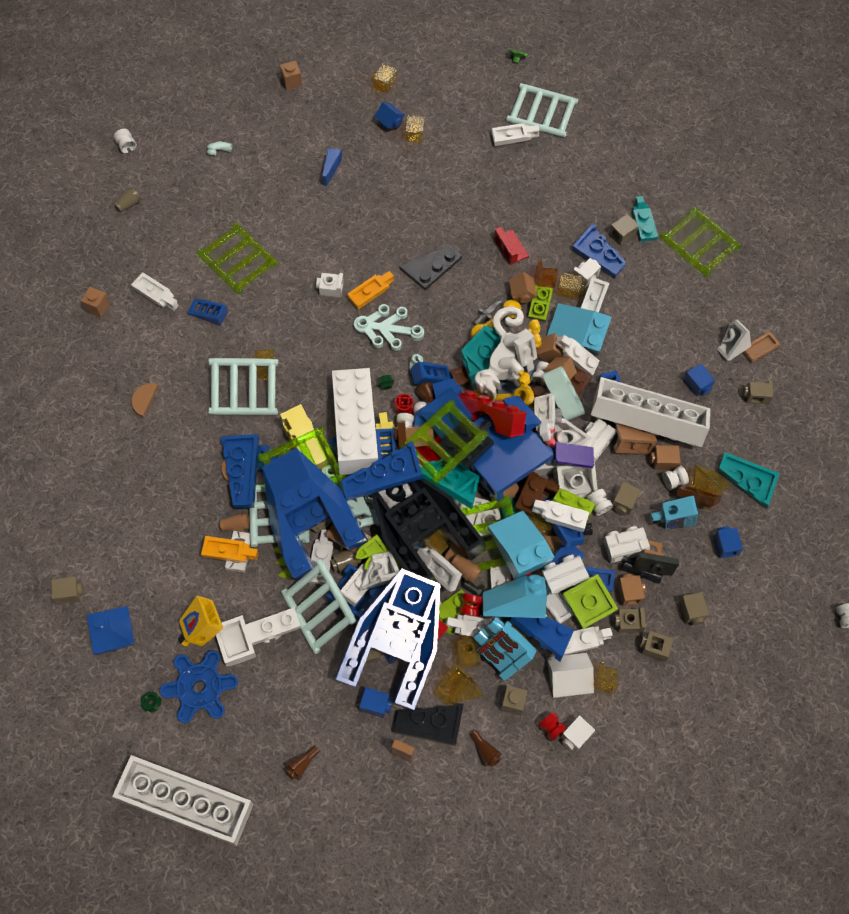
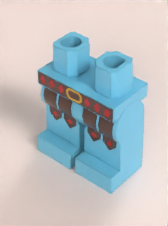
M495 617L486 626L492 632L491 635L481 628L473 638L480 645L477 651L481 655L483 654L501 672L499 676L506 681L518 669L520 670L530 662L537 650L515 628L511 627L512 624L509 621L503 623Z

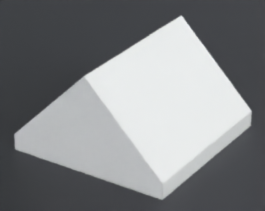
M595 460L593 468L571 465L556 466L553 478L557 485L560 486L559 489L562 488L582 498H586L598 490Z
M587 653L563 655L560 662L554 657H547L553 698L594 693L593 666Z

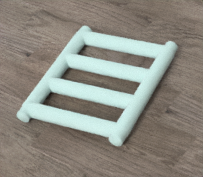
M520 83V92L511 115H508L506 121L513 124L538 125L541 132L565 138V130L573 107L578 103V99ZM526 92L536 94L527 120L517 118ZM542 96L551 98L552 100L543 124L533 122ZM562 101L568 104L559 129L549 127L557 103Z
M209 358L208 362L211 365V407H209L208 414L278 415V410L275 408V377L278 359ZM219 366H230V407H219ZM238 366H249V408L238 407ZM257 366H268V408H256Z
M265 484L256 485L254 508H249L251 547H257L258 544L277 543L274 535L258 536V527L271 526L270 518H257V509H268L267 501L257 502V493L266 492ZM309 530L299 535L303 543L310 542Z
M322 559L316 561V566L293 586L281 591L289 609L295 608L301 625L300 629L314 654H318L324 644L349 624L353 625L357 622ZM321 573L326 583L297 606L292 596ZM331 590L336 600L306 623L301 613ZM340 607L345 617L316 640L311 630Z

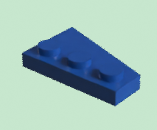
M512 617L510 620L512 624L528 637H534L540 642L539 646L544 650L549 649L553 652L555 659L559 662L561 661L574 632L573 629L548 617Z

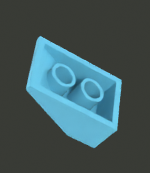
M558 303L547 335L555 333L560 337L563 335L568 338L571 337L589 352L599 355L612 317L596 311Z
M524 511L488 526L514 580L550 564L554 559V555L545 538Z
M539 575L523 576L483 592V616L545 618L547 603L545 577Z

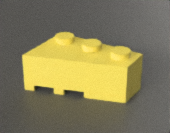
M300 404L281 413L283 431L293 448L301 451L320 470L330 465V453L327 448H323L322 440L319 434L315 432L312 422L307 417L302 405Z

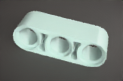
M562 366L543 374L544 381L550 393L554 394L555 402L558 408L561 409L564 419L568 421L585 413L583 405Z

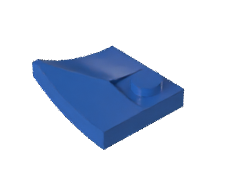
M449 388L434 401L418 410L442 441L465 418L468 421L474 418L453 388Z
M128 606L87 615L94 655L134 645Z

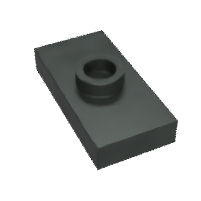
M640 552L634 562V569L669 576H672L679 566V559L645 552Z

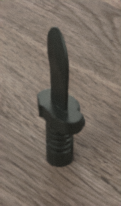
M465 581L462 587L476 596L483 597L484 585L481 584L478 588L471 582Z

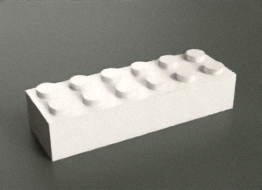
M370 368L332 371L340 475L353 474L362 468L366 469L378 460Z
M603 377L600 378L594 395L592 416L644 430L654 435L668 437L671 440L682 441L691 446H703L710 428V408Z
M132 755L112 796L117 801L237 846L254 805L251 800Z

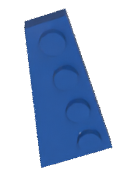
M258 434L221 436L224 458L227 465L226 469L230 481L231 497L235 509L254 508L260 440Z
M413 441L407 443L406 447L391 452L390 456L373 462L372 466L366 469L362 468L341 481L345 498L348 501L422 479L423 475Z

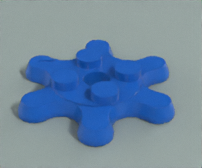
M215 650L207 652L205 659L200 664L191 663L189 658L183 654L175 658L174 665L179 670V678L173 683L163 684L160 688V694L164 698L176 697L181 700L182 706L177 714L180 722H190L193 719L194 713L199 709L207 710L210 716L215 719H219L224 715L225 708L220 703L219 696L224 690L235 689L238 685V678L233 674L220 675L217 672V665L221 659L219 652ZM198 682H203L206 685L201 693L194 691V686Z

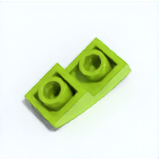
M535 285L537 297L532 299L528 317L546 321L553 288Z

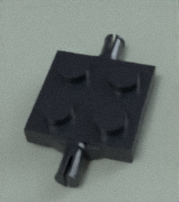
M465 418L439 444V448L448 456L440 466L447 471L455 463L468 471L494 445V441L485 434L492 426V423L486 419L478 427Z

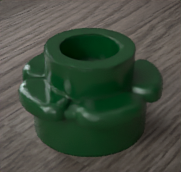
M383 375L377 379V387H380L382 390H388L392 388L395 381L391 375Z
M155 692L146 693L141 698V708L145 712L153 713L161 705V698Z

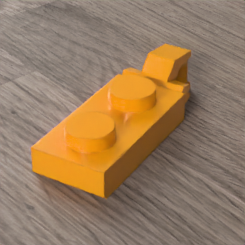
M390 271L383 276H376L375 274L349 292L347 298L359 310L384 293L389 288V284L394 282V275Z
M205 536L201 556L241 563L246 562L247 559L258 560L259 552L258 549L249 548L250 545L244 541Z

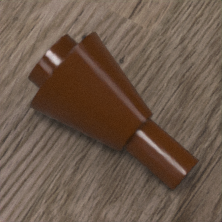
M425 382L417 388L418 396L428 404L436 399L432 383Z
M477 730L471 732L470 736L477 744L484 765L493 767L498 764L502 753L484 740Z
M314 745L306 754H302L286 763V775L292 780H300L310 764V760L320 752L318 747Z

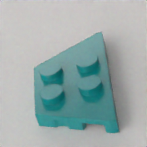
M485 325L459 352L474 390L477 389L475 385L477 372L489 369L490 357L501 342V338L496 331Z
M447 458L427 462L426 466L421 467L424 479L468 508H473L480 476L470 470H465L461 465L455 463L445 471L440 465Z

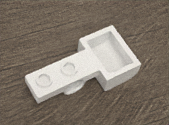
M291 608L245 624L243 616L222 622L223 630L216 637L225 665L233 666L256 657L253 645L261 642L268 643L273 638L279 639L283 634L300 629L301 625L295 608Z

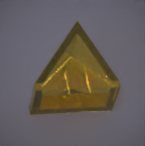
M694 464L693 488L721 496L731 487L717 472ZM700 505L704 510L708 508Z
M456 663L453 664L433 693L447 706L484 696L472 677Z

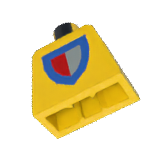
M201 596L194 598L180 618L179 623L183 633L178 640L183 646H188L190 643L203 646L223 630L213 600Z

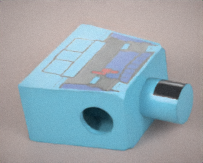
M694 496L662 503V511L651 513L652 523H664L666 530L696 526L698 511Z

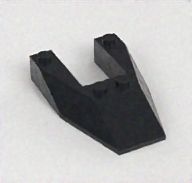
M424 478L371 494L383 540L402 569L436 582L434 575L414 547L444 526L470 561L487 550L484 539L452 497Z

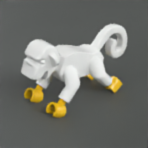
M504 307L495 313L493 326L501 338V342L490 357L489 369L481 370L475 376L477 390L481 394L485 392V394L493 399L497 397L496 389L501 390L499 380L506 379L514 382L517 387L522 386L531 389L528 386L530 383L529 374L524 372V369L517 362L514 340L530 331L534 336L536 348L540 347L542 344L539 335L540 324L535 319L529 322L530 329L528 330L524 329L518 334L506 333L500 324L502 317L506 315L516 316L515 319L505 318V323L510 327H517L523 323V312L516 307Z

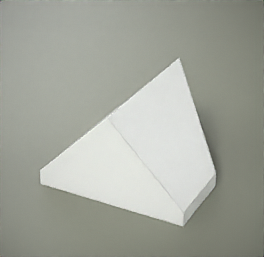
M735 320V322L729 324L721 346H718L717 350L728 361L732 360L751 347L750 331L741 322Z
M555 417V432L551 433L556 442L582 445L592 438L566 419Z
M391 551L371 555L372 559L359 591L389 584L397 575L399 569Z

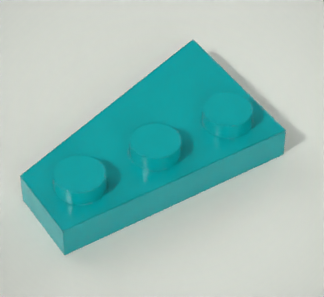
M726 452L723 454L718 468L719 473L767 509L780 473Z

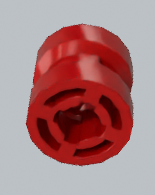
M408 394L398 395L395 398V413L397 415L400 413L412 414L413 398Z
M463 593L462 600L464 602L463 606L460 607L459 613L479 617V605L482 603L483 597ZM466 602L474 603L476 606L466 604Z
M552 712L538 724L542 730L548 733L547 737L551 742L568 729L564 723H559L555 712Z

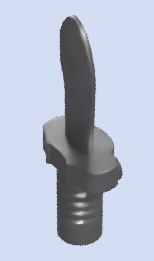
M497 299L493 301L486 310L480 308L478 310L480 315L473 321V325L482 324L485 319L489 321L493 318L490 314L502 303V300Z

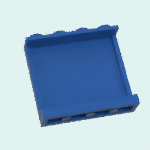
M485 414L472 424L480 427L488 419L492 426L485 434L494 441V445L470 470L480 476L479 481L496 501H499L503 498V491L548 462L552 465L554 453L548 445L545 446L539 434L532 430L527 433L524 431L523 435L511 438L497 433L493 420L488 414Z

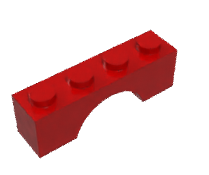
M466 390L464 393L458 394L474 418L472 420H478L485 412L493 420L497 433L510 438L524 434L527 412L519 410V407L504 405V402L499 400H490L489 396L476 395L475 391Z

